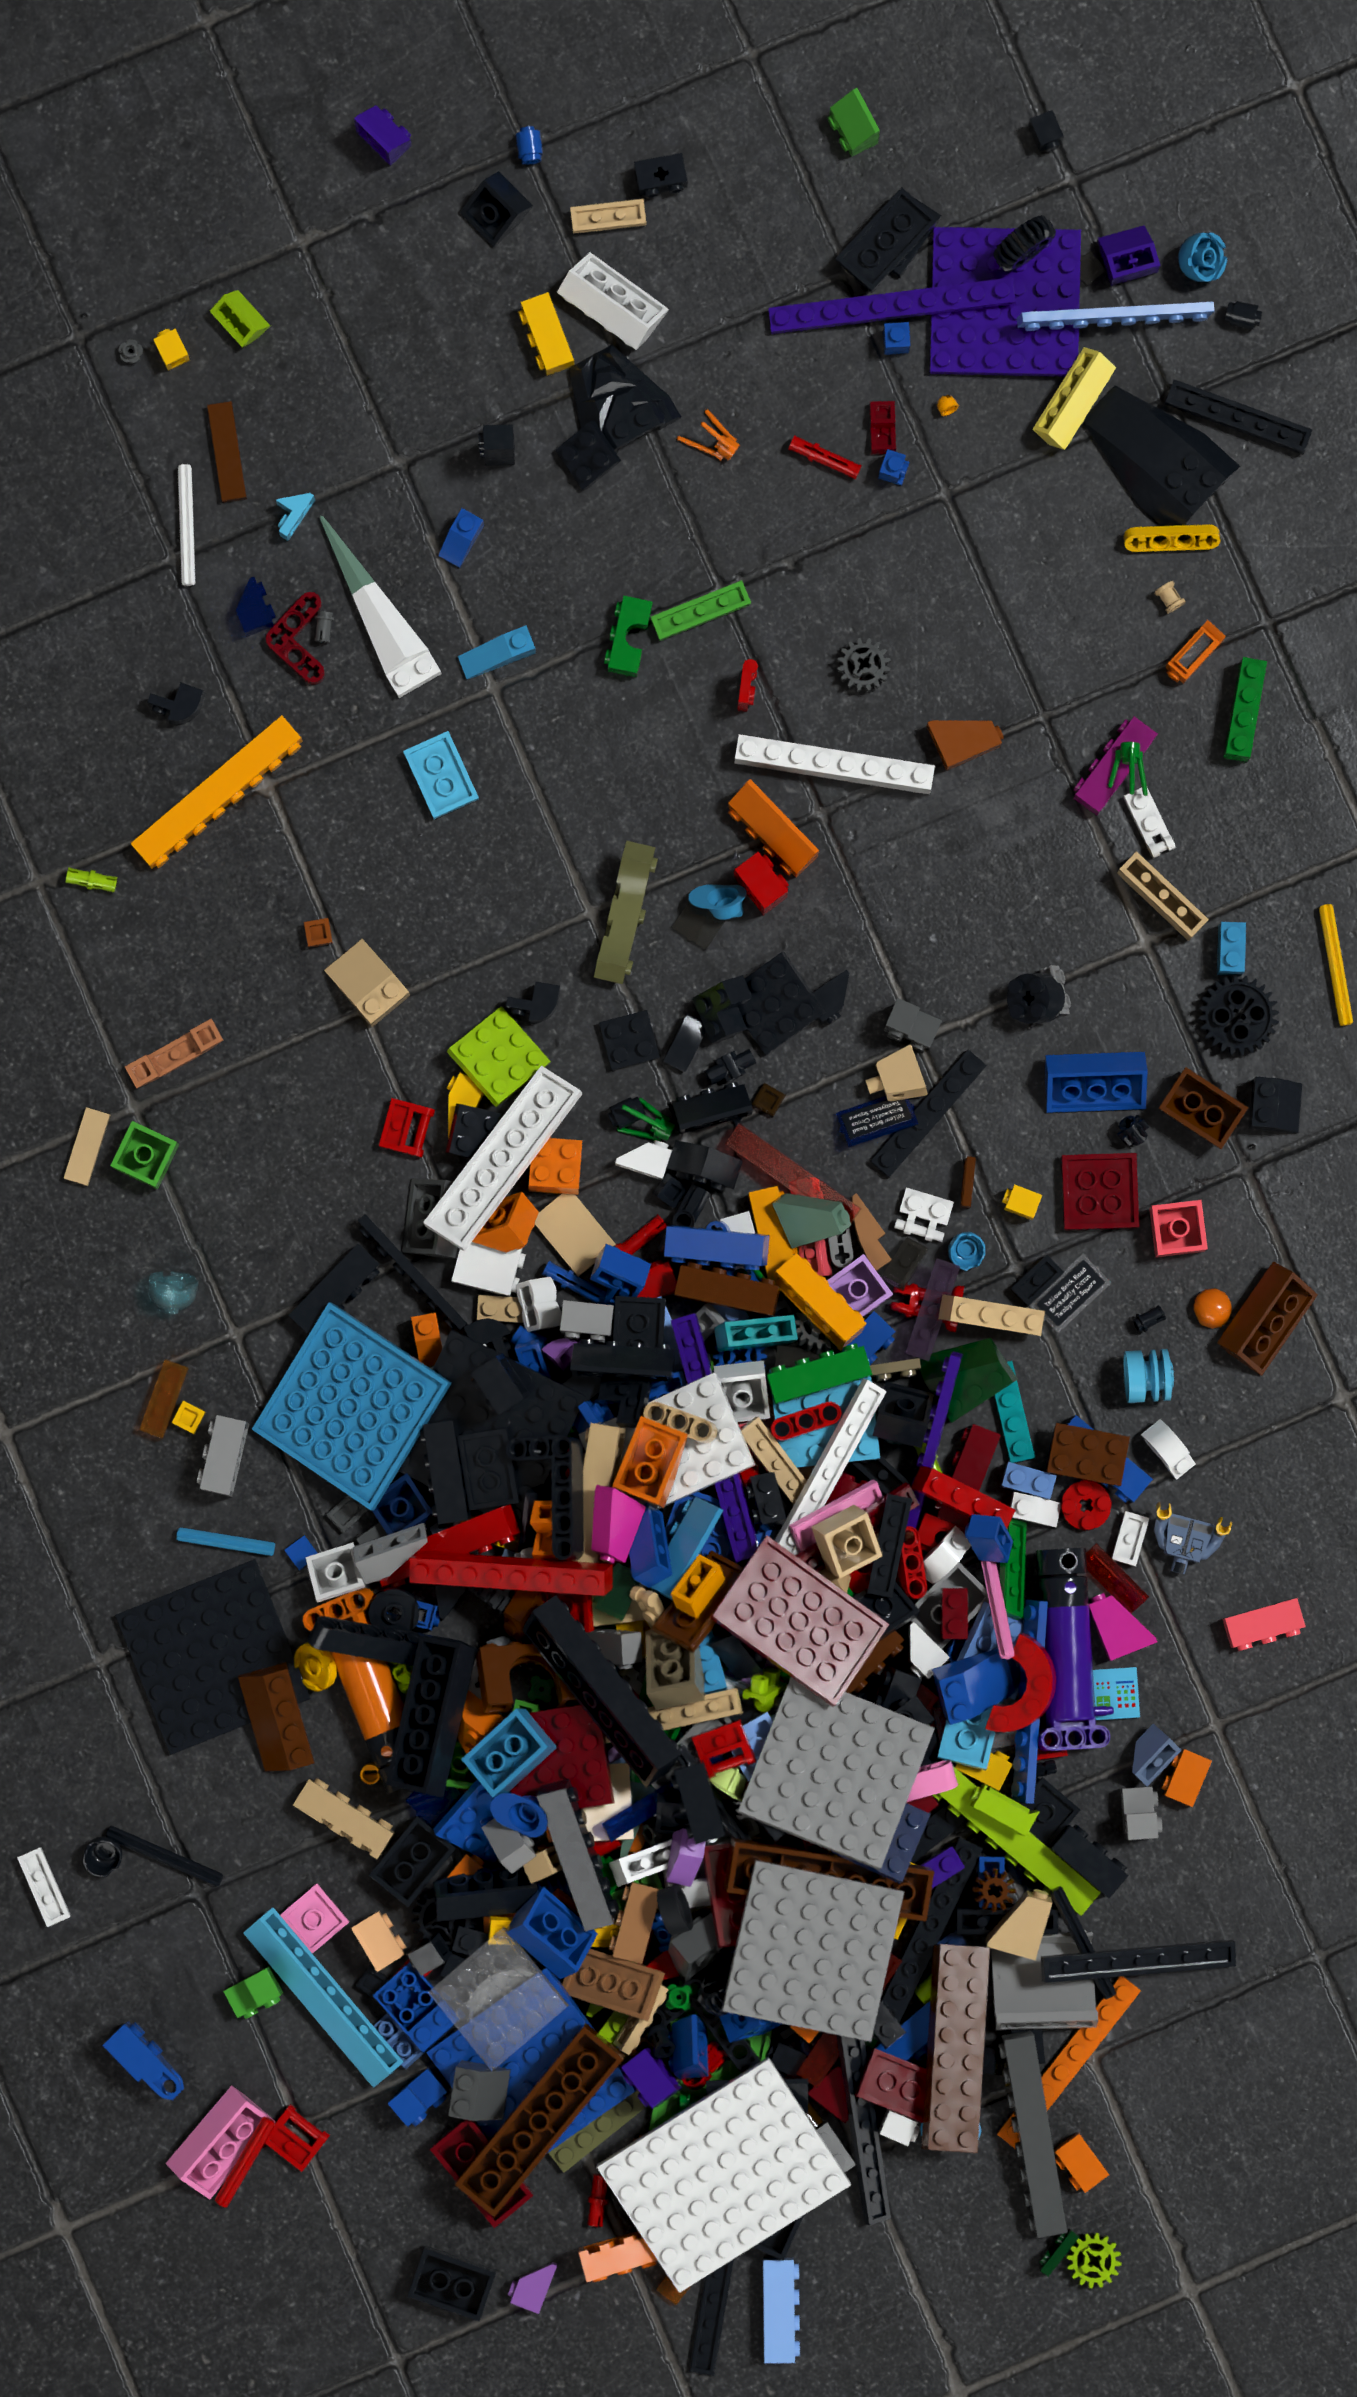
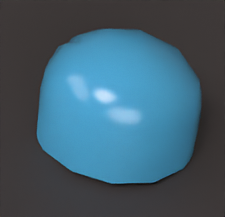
M972 1232L957 1234L948 1245V1256L952 1264L963 1271L978 1267L986 1254L985 1244L981 1237Z

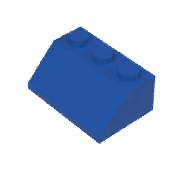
M544 1886L517 1911L506 1930V1933L559 1979L578 1972L598 1935L594 1930L585 1931L581 1918Z

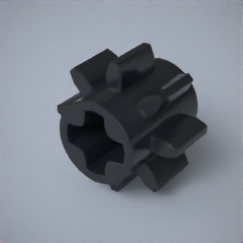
M1139 1115L1135 1117L1127 1116L1119 1123L1121 1131L1117 1135L1128 1146L1131 1144L1137 1146L1146 1140L1148 1134L1145 1130L1149 1128V1125Z

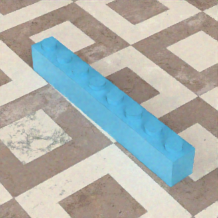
M274 1908L270 1909L244 1932V1935L373 2088L403 2063L401 2058Z

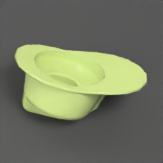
M739 1766L717 1773L716 1777L710 1779V1782L718 1789L742 1801V1794L747 1779L739 1772Z

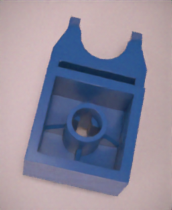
M128 2021L103 2046L137 2082L143 2079L160 2097L173 2100L184 2089L182 2077L160 2054L163 2051L161 2047L153 2040L149 2042L143 2036L145 2031L136 2022L131 2024ZM166 2080H173L175 2082V2092H168L165 2089L164 2083Z

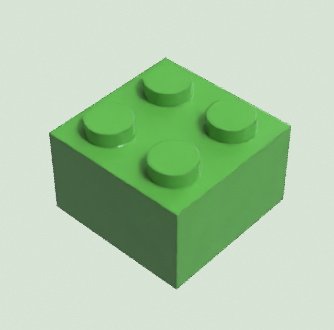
M132 1121L110 1166L121 1173L158 1189L179 1144Z

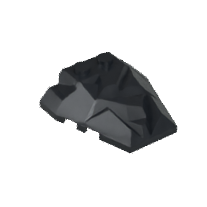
M612 344L569 368L581 428L594 420L616 453L617 449L657 427L661 430L681 419V415L670 396Z

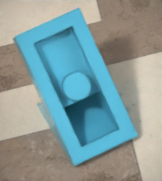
M306 493L276 500L279 507L290 513L289 516L285 514L278 524L280 528L279 534L282 538L289 541L315 502L313 494Z

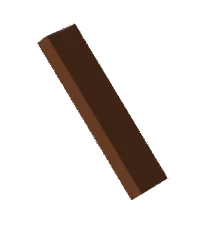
M232 401L207 405L222 502L247 499Z

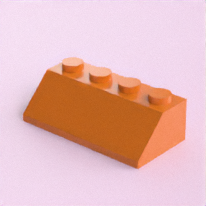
M751 779L729 801V815L737 823L741 820L747 826L745 831L753 840L758 838L764 844L762 849L771 858L776 856L781 862L780 868L788 876L791 874L795 877L799 876L818 858L819 850Z

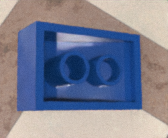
M998 1648L932 1669L942 1712L950 1725L974 1718L1016 1693L1008 1660L1000 1658Z

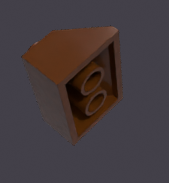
M1185 1067L1158 1109L1211 1144L1222 1149L1248 1107Z

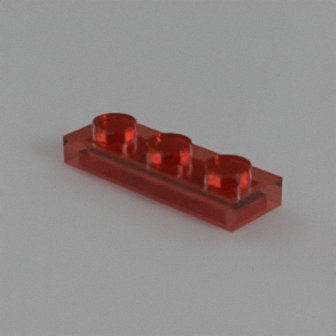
M1097 1543L1086 1552L1087 1570L1131 1614L1149 1598Z

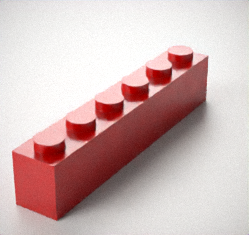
M506 1505L428 1536V1542L418 1551L470 1554L478 1551V1554H482L492 1550V1544L499 1542L500 1546L515 1541L513 1536L521 1533L511 1505ZM409 1559L389 1577L381 1579V1586L391 1585V1587H400L405 1585V1579L410 1577Z

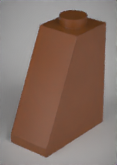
M932 720L927 722L926 726L946 771L1000 748L1002 745L1001 740L1004 739L998 725L994 726L992 721Z

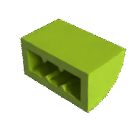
M239 290L224 294L210 310L241 347H245L255 341L270 327L268 322Z

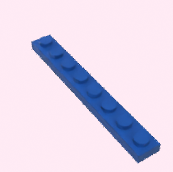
M1026 1600L1023 1611V1633L1037 1640L1045 1648L1048 1602ZM1021 1664L1020 1683L1018 1686L1019 1700L1025 1693L1027 1686L1026 1673ZM1040 1718L1031 1725L1017 1730L1015 1734L1016 1747L1013 1760L1014 1776L1011 1792L1012 1800L1016 1802L1034 1803Z

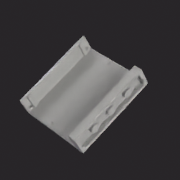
M1058 1930V1934H1043L1036 1960L991 1948L995 2030L1097 2027L1098 2010H1096L1094 1979L1051 1983L1042 1982L1041 1956L1080 1953L1070 1933H1062ZM1084 1930L1092 1944L1093 1932Z

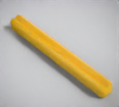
M1325 904L1319 907L1338 1020L1340 1026H1346L1353 1023L1334 909L1332 904Z

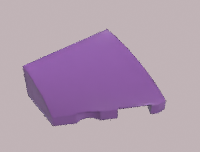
M569 1338L558 1339L541 1349L557 1373L564 1379L571 1373L570 1365L574 1343H580L579 1340Z

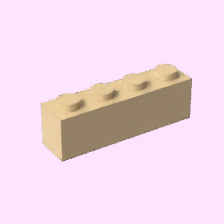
M1137 851L1118 870L1117 874L1188 941L1209 920Z
M942 1294L938 1319L1041 1336L1045 1311Z

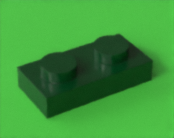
M1070 2228L1067 2233L1059 2234L1054 2241L1057 2245L1052 2252L1047 2250L1039 2260L1041 2264L1039 2270L1049 2277L1078 2240L1079 2236Z

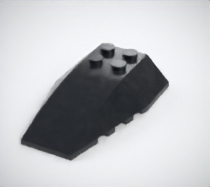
M1116 385L1082 422L1098 447L1107 457L1110 465L1114 467L1120 476L1124 486L1132 494L1134 501L1160 526L1187 525L1191 521L1192 516L1222 484L1224 485L1240 468V465L1205 433Z

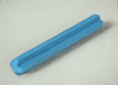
M181 1527L177 1530L176 1539L182 1542L273 1556L275 1552V1543Z

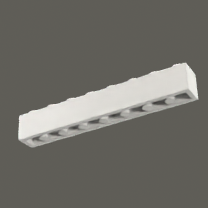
M740 734L738 736L734 762L735 764L929 795L935 768L934 765Z

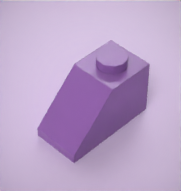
M686 1829L673 1832L666 1882L691 1887L703 1860L706 1842L695 1844L694 1838L689 1839Z
M548 2263L520 2276L518 2282L513 2281L508 2295L512 2297L510 2303L539 2314L557 2263Z

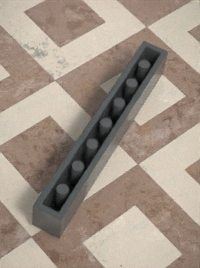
M1029 2030L1002 2035V2043L998 2044L1001 2059L1005 2058L1007 2068L1002 2069L1005 2084L1009 2083L1011 2090L1010 2093H1007L1009 2108H1014L1015 2117L1011 2118L1013 2133L1018 2132L1019 2142H1015L1017 2157H1022L1023 2166L1019 2167L1021 2181L1026 2182L1027 2191L1023 2192L1025 2205L1031 2208L1032 2216H1028L1029 2229L1035 2232L1037 2238L1067 2233L1034 2034Z

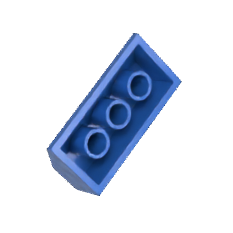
M1145 1052L1045 1055L1046 1111L1076 1112L1146 1109L1148 1070Z

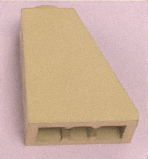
M1034 1889L1033 1892L1026 1891L987 1935L985 1940L986 1946L1036 1960L1052 1907V1899L1048 1897V1893L1038 1889Z

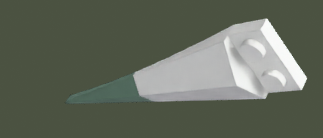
M320 515L322 525L382 668L397 696L400 698L442 674L428 648L326 519Z

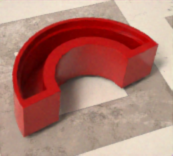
M1025 1633L1019 1634L1014 1647L1015 1654L1011 1658L1019 1662L1025 1670L1027 1677L1026 1691L1022 1698L1014 1704L993 1705L985 1728L987 1730L1011 1732L1027 1727L1046 1712L1053 1700L1056 1689V1672L1052 1659L1037 1640Z

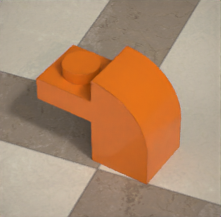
M534 1501L530 1524L536 1531L532 1556L534 1559L559 1560L552 1551V1501Z

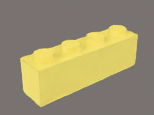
M1084 347L1032 430L1049 445L1065 450L1106 383L1110 380L1116 367L1099 351Z

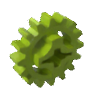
M1095 2232L1093 2238H1090L1089 2234L1085 2233V2240L1082 2241L1078 2238L1076 2241L1078 2245L1071 2247L1073 2254L1066 2255L1067 2259L1072 2260V2263L1068 2264L1067 2268L1075 2270L1071 2276L1073 2279L1079 2276L1080 2285L1088 2281L1089 2288H1093L1094 2283L1097 2282L1099 2287L1102 2288L1103 2280L1106 2279L1107 2282L1111 2283L1110 2275L1118 2276L1119 2273L1114 2268L1115 2266H1121V2262L1116 2260V2257L1120 2256L1121 2253L1120 2251H1113L1116 2243L1111 2242L1108 2244L1109 2237L1107 2235L1101 2240L1099 2239L1098 2232ZM1097 2243L1103 2245V2247L1091 2249L1088 2244ZM1081 2250V2252L1083 2253V2259L1078 2266L1077 2256ZM1087 2251L1095 2257L1100 2256L1097 2261L1101 2269L1094 2264L1088 2265L1090 2259L1086 2253ZM1110 2254V2265L1106 2269L1104 2267L1105 2259ZM1093 2271L1098 2272L1100 2276L1089 2277L1084 2274Z

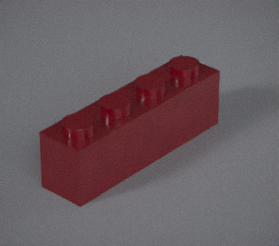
M972 1424L970 1429L966 1427L961 1438L964 1446L961 1452L956 1451L952 1461L955 1469L952 1475L947 1474V1476L979 1491L1001 1434ZM939 1502L935 1504L933 1511L937 1512L936 1517L965 1528L969 1517Z

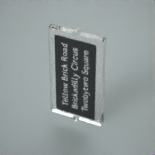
M1083 1253L1031 1306L1035 1310L1045 1311L1043 1321L1046 1320L1059 1333L1103 1292L1111 1282L1099 1270L1100 1267L1095 1266Z

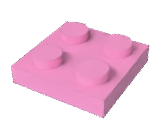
M318 1883L280 1914L312 1954L350 1922Z

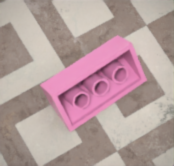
M231 2085L165 2164L180 2180L208 2199H211L228 2178L261 2119L264 2116L271 2117L246 2095Z

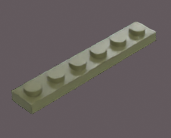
M666 2058V2059H665L664 2061H662V2062L665 2064V2066H666V2067L668 2068V2070L671 2072V2070H670V2065H669V2059ZM671 2072L677 2081L681 2080L678 2079L674 2072ZM638 2089L549 2152L550 2156L564 2173L646 2108L637 2096L640 2093Z

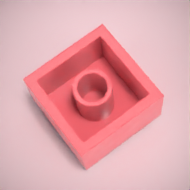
M1201 1200L1153 1205L1149 1208L1155 1257L1205 1252L1208 1249Z

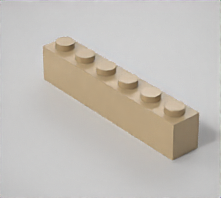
M590 1423V1428L586 1430L585 1442L587 1443L586 1453H583L584 1552L582 1557L576 1562L604 1563L599 1559L600 1555L591 1550L596 1485L612 1487L621 1466L626 1435L625 1428Z

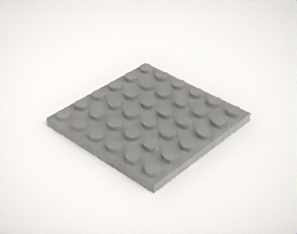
M790 1677L737 1813L880 1870L935 1728L844 1692L837 1705L832 1707Z
M755 1860L721 2010L871 2042L904 1891Z

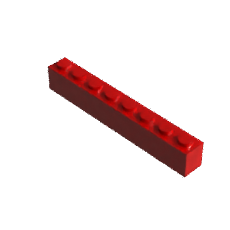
M418 1551L409 1558L410 1583L605 1596L613 1589V1564Z

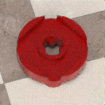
M1083 1480L1072 1484L1066 1489L1062 1496L1061 1509L1063 1517L1069 1525L1079 1530H1091L1100 1527L1108 1519L1112 1502L1108 1492L1102 1485L1094 1481ZM1090 1499L1092 1501V1510L1081 1511L1082 1505L1079 1503L1080 1500L1086 1501Z

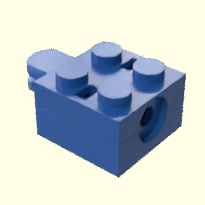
M730 2012L727 2015L723 2014L720 2016L729 2043L766 2034L783 2024Z

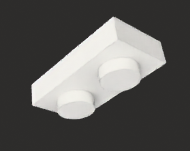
M1127 1511L1124 1512L1111 1560L1136 1566L1150 1518Z

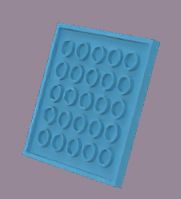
M328 1302L252 1430L369 1510H375L419 1438L423 1424L428 1423L450 1387L451 1382L335 1304Z

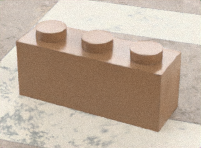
M633 1881L630 1886H625L622 1900L626 1901L624 1911L619 1910L615 1925L620 1926L618 1935H612L609 1950H613V1957L642 1964L658 1905L657 1892L660 1888Z

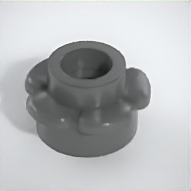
M133 339L121 343L118 349L121 360L126 363L138 362L143 354L142 346ZM129 349H132L133 352H132V353H128V350H129Z

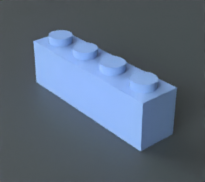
M763 2258L764 2363H795V2356H800V2341H795V2331L800 2330L799 2315H794V2305H799V2290H794V2279H799V2264H794L793 2258H785L784 2261L778 2258Z

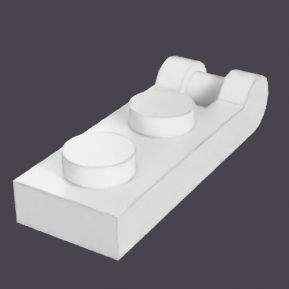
M1142 788L1135 790L1133 795L1129 793L1123 798L1152 858L1160 856V852L1165 850L1171 851L1176 846L1148 788L1147 796L1143 795ZM1160 835L1163 841L1155 844L1152 838Z

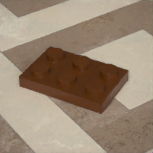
M1055 1423L1047 1473L1121 1486L1130 1437Z

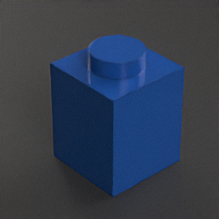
M909 322L884 323V355L909 353Z

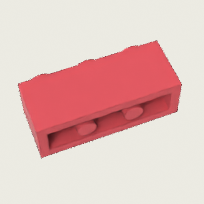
M1297 1598L1223 1619L1230 1647H1237L1238 1651L1252 1648V1642L1261 1640L1262 1644L1276 1641V1635L1283 1633L1286 1634V1638L1301 1634L1300 1629L1306 1627Z

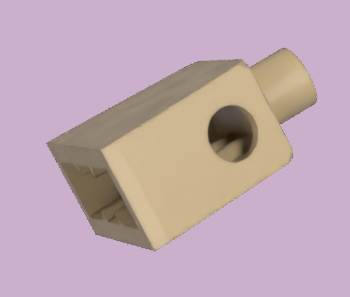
M911 1045L878 1061L876 1068L879 1076L865 1080L870 1094L884 1090L888 1101L928 1095Z

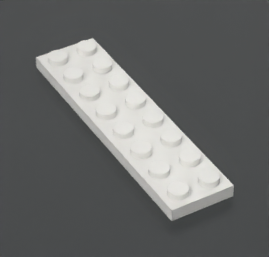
M541 1066L425 1219L424 1225L465 1251L581 1097V1090Z

